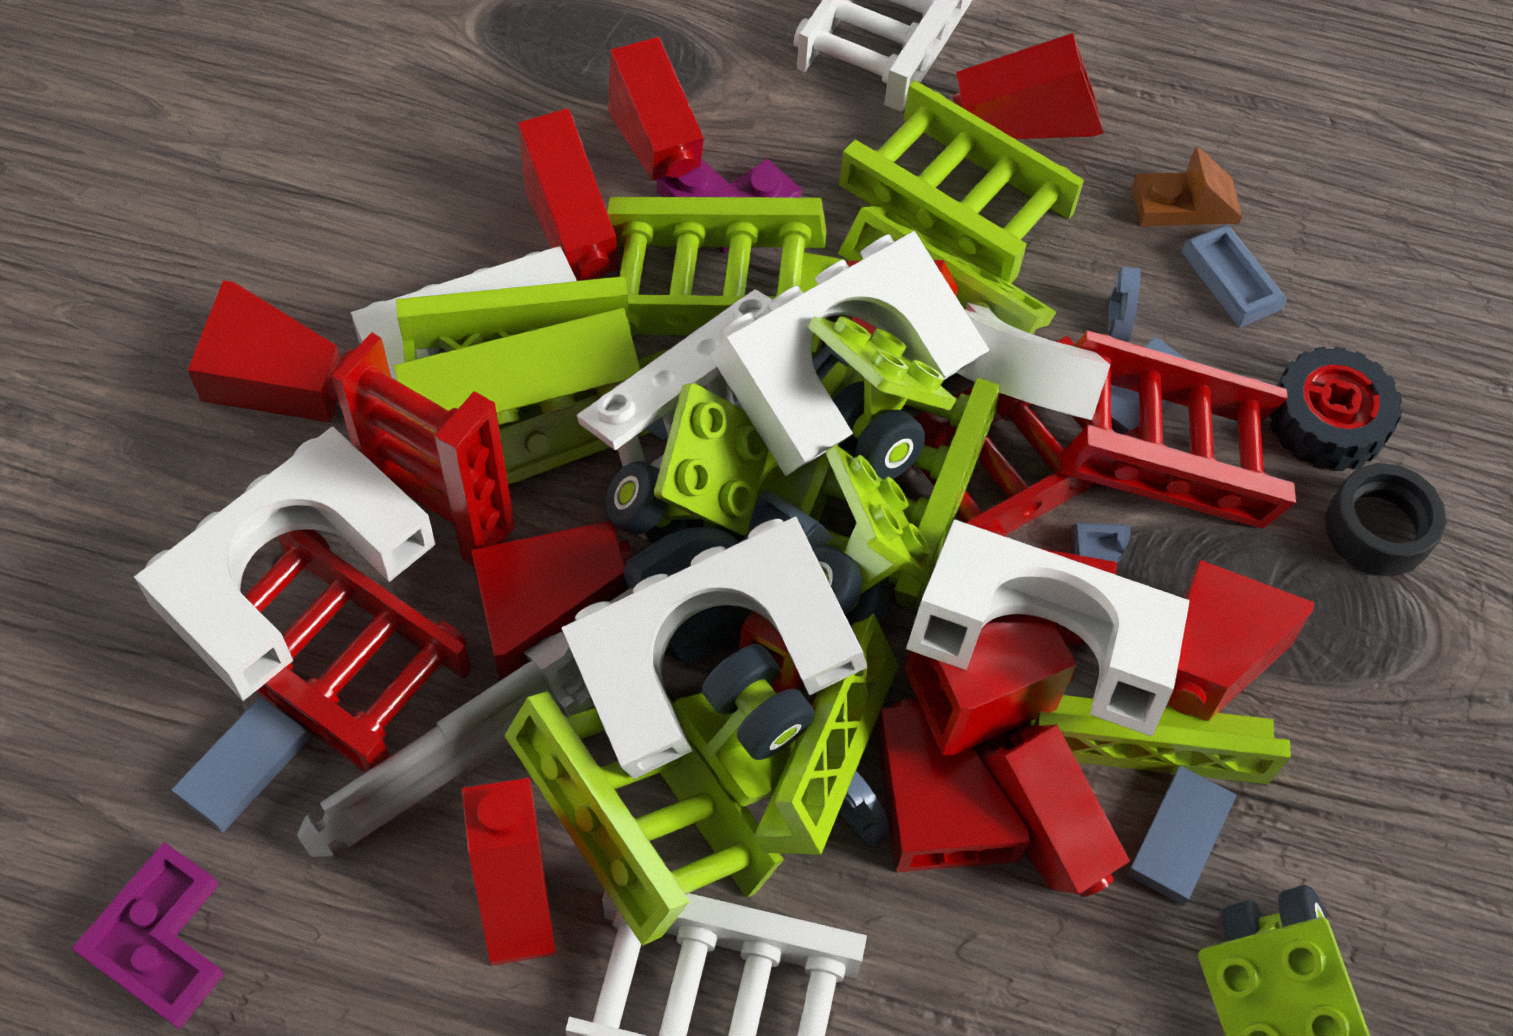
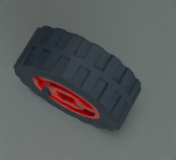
M1336 346L1334 349L1318 347L1312 352L1308 353L1305 351L1298 355L1296 361H1291L1277 384V387L1287 389L1288 399L1269 415L1272 419L1271 429L1280 438L1279 443L1285 449L1288 448L1293 452L1295 458L1302 462L1305 460L1313 464V467L1319 469L1331 468L1333 471H1344L1346 468L1353 467V469L1362 467L1368 460L1371 462L1378 456L1397 428V423L1401 419L1403 410L1400 409L1402 398L1400 392H1397L1395 388L1396 382L1391 375L1388 376L1382 370L1384 367L1376 361L1372 362L1367 359L1365 354L1358 351L1354 353L1347 351L1346 348Z

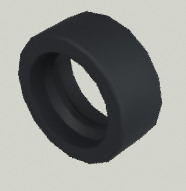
M1375 463L1360 467L1349 475L1332 498L1325 515L1326 532L1338 554L1352 566L1367 573L1392 577L1411 572L1419 566L1440 542L1447 524L1445 505L1434 486L1412 470L1400 465ZM1363 497H1376L1396 504L1411 519L1415 527V539L1408 543L1388 542L1373 535L1361 524L1354 510L1355 501Z

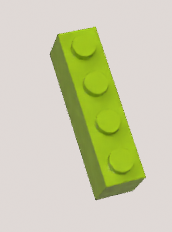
M624 308L394 365L397 380L447 410L459 408L473 391L495 402L499 426L519 421L517 410L540 405L542 414L565 410L576 406L575 395L595 390L597 391L598 399H600L603 395L640 371Z

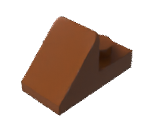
M1199 147L1194 148L1186 172L1135 174L1131 188L1140 227L1240 224L1242 214L1232 177Z

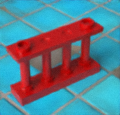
M1088 330L1074 345L1077 348L1096 352L1110 364V368L1092 420L1088 419V425L1060 454L1061 474L1262 529L1296 503L1295 484L1269 476L1264 473L1261 422L1288 399L1287 389ZM1111 385L1138 392L1140 439L1122 435L1112 430ZM1162 400L1188 407L1190 453L1168 448L1163 444ZM1212 414L1237 421L1240 468L1214 459Z
M371 332L356 349L347 351L341 357L335 372L331 375L351 443L408 497L453 523L461 557L464 561L475 567L471 550L502 544L515 529L495 402L473 391L459 408L445 409L391 377L382 338Z
M1068 335L1056 341L1070 346L1075 345ZM974 386L960 392L959 394L953 397L959 398L961 393L970 396ZM999 392L998 408L991 425L1001 419L1004 421L1011 420L1054 473L1029 487L987 435L978 460L1009 498L983 512L965 490L956 515L961 522L1007 537V534L1097 483L1061 474L1060 454L1064 451V448L1029 408L1030 403ZM923 412L914 417L924 430V445L939 449L940 445L950 447L957 428L950 426L951 420L928 412ZM1071 415L1082 429L1088 425V419ZM1139 426L1123 435L1140 439ZM911 465L910 468L907 469H921V471L928 478L931 484L935 486L937 480L930 478L931 471Z
M301 529L281 534L278 538L285 554L259 579L244 597L261 613L304 568H307L329 584L323 593L282 634L292 659L349 599L375 618L318 679L310 677L305 682L291 671L293 665L290 663L255 692L366 773L390 757L383 740L386 736L384 731L386 725L441 664L462 679H465L471 672L466 650L467 641L449 623L440 620L437 624H434L330 551L331 548L328 542L316 530ZM395 631L421 649L365 713L357 711L352 716L337 705L339 702L337 694Z

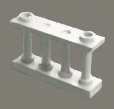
M822 0L811 18H804L796 30L793 41L794 46L798 48L796 69L806 72L819 51L880 75L882 76V82L887 84L884 105L900 112L906 106L909 85L914 80L921 83L972 0H889L923 14V19L919 24L913 22L909 26L853 3L854 0ZM840 20L900 43L903 45V50L899 56L892 54L890 57L837 37L832 32Z
M754 289L577 414L579 424L611 448L618 450L624 467L634 461L646 462L637 434L661 417H663L669 437L679 396L684 384L696 383L701 387L707 385V389L712 393L742 408L738 400L734 401L731 388L710 354L725 339L720 332L724 327L749 312L752 313L756 320L770 313L772 310L768 304L772 299ZM664 455L650 465L660 469ZM645 533L638 534L644 540L647 539Z
M605 890L602 898L604 918L613 921V926L618 929L593 1022L569 1017L566 1035L646 1036L619 1029L641 944ZM686 894L690 901L689 904L666 931V934L677 936L676 941L682 946L659 1036L687 1035L707 952L714 951L715 945L741 951L740 956L746 961L728 1036H756L771 967L778 966L779 961L804 966L805 973L810 976L797 1036H825L836 982H842L844 976L856 979L862 963L867 935L699 895Z

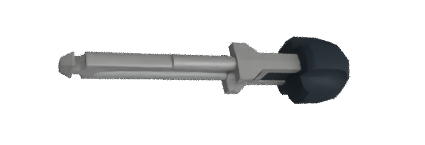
M692 527L668 534L626 561L623 575L627 582V591L610 601V603L612 604L633 594L634 587L651 576L666 574L669 577L690 567L692 559L705 550L719 546L728 549L738 544L739 541L734 536L711 527ZM733 605L715 606L692 615L678 627L669 640L666 650L679 660L694 662L731 637L744 624L752 610ZM560 632L544 638L525 650L523 653L529 661L527 664L436 722L437 726L320 802L325 812L323 819L314 824L308 815L305 816L297 834L311 857H331L333 852L328 844L335 839L344 840L349 848L354 846L463 772H471L510 746L504 735L527 697L548 691L560 710L567 716L584 712L592 707L594 702L564 633Z

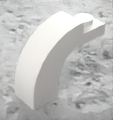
M967 303L965 312L989 351L956 373L974 382L978 377L999 384L1000 393L1022 401L1092 420L1110 368V364L1096 352L1051 341L1019 330L998 319L989 308Z

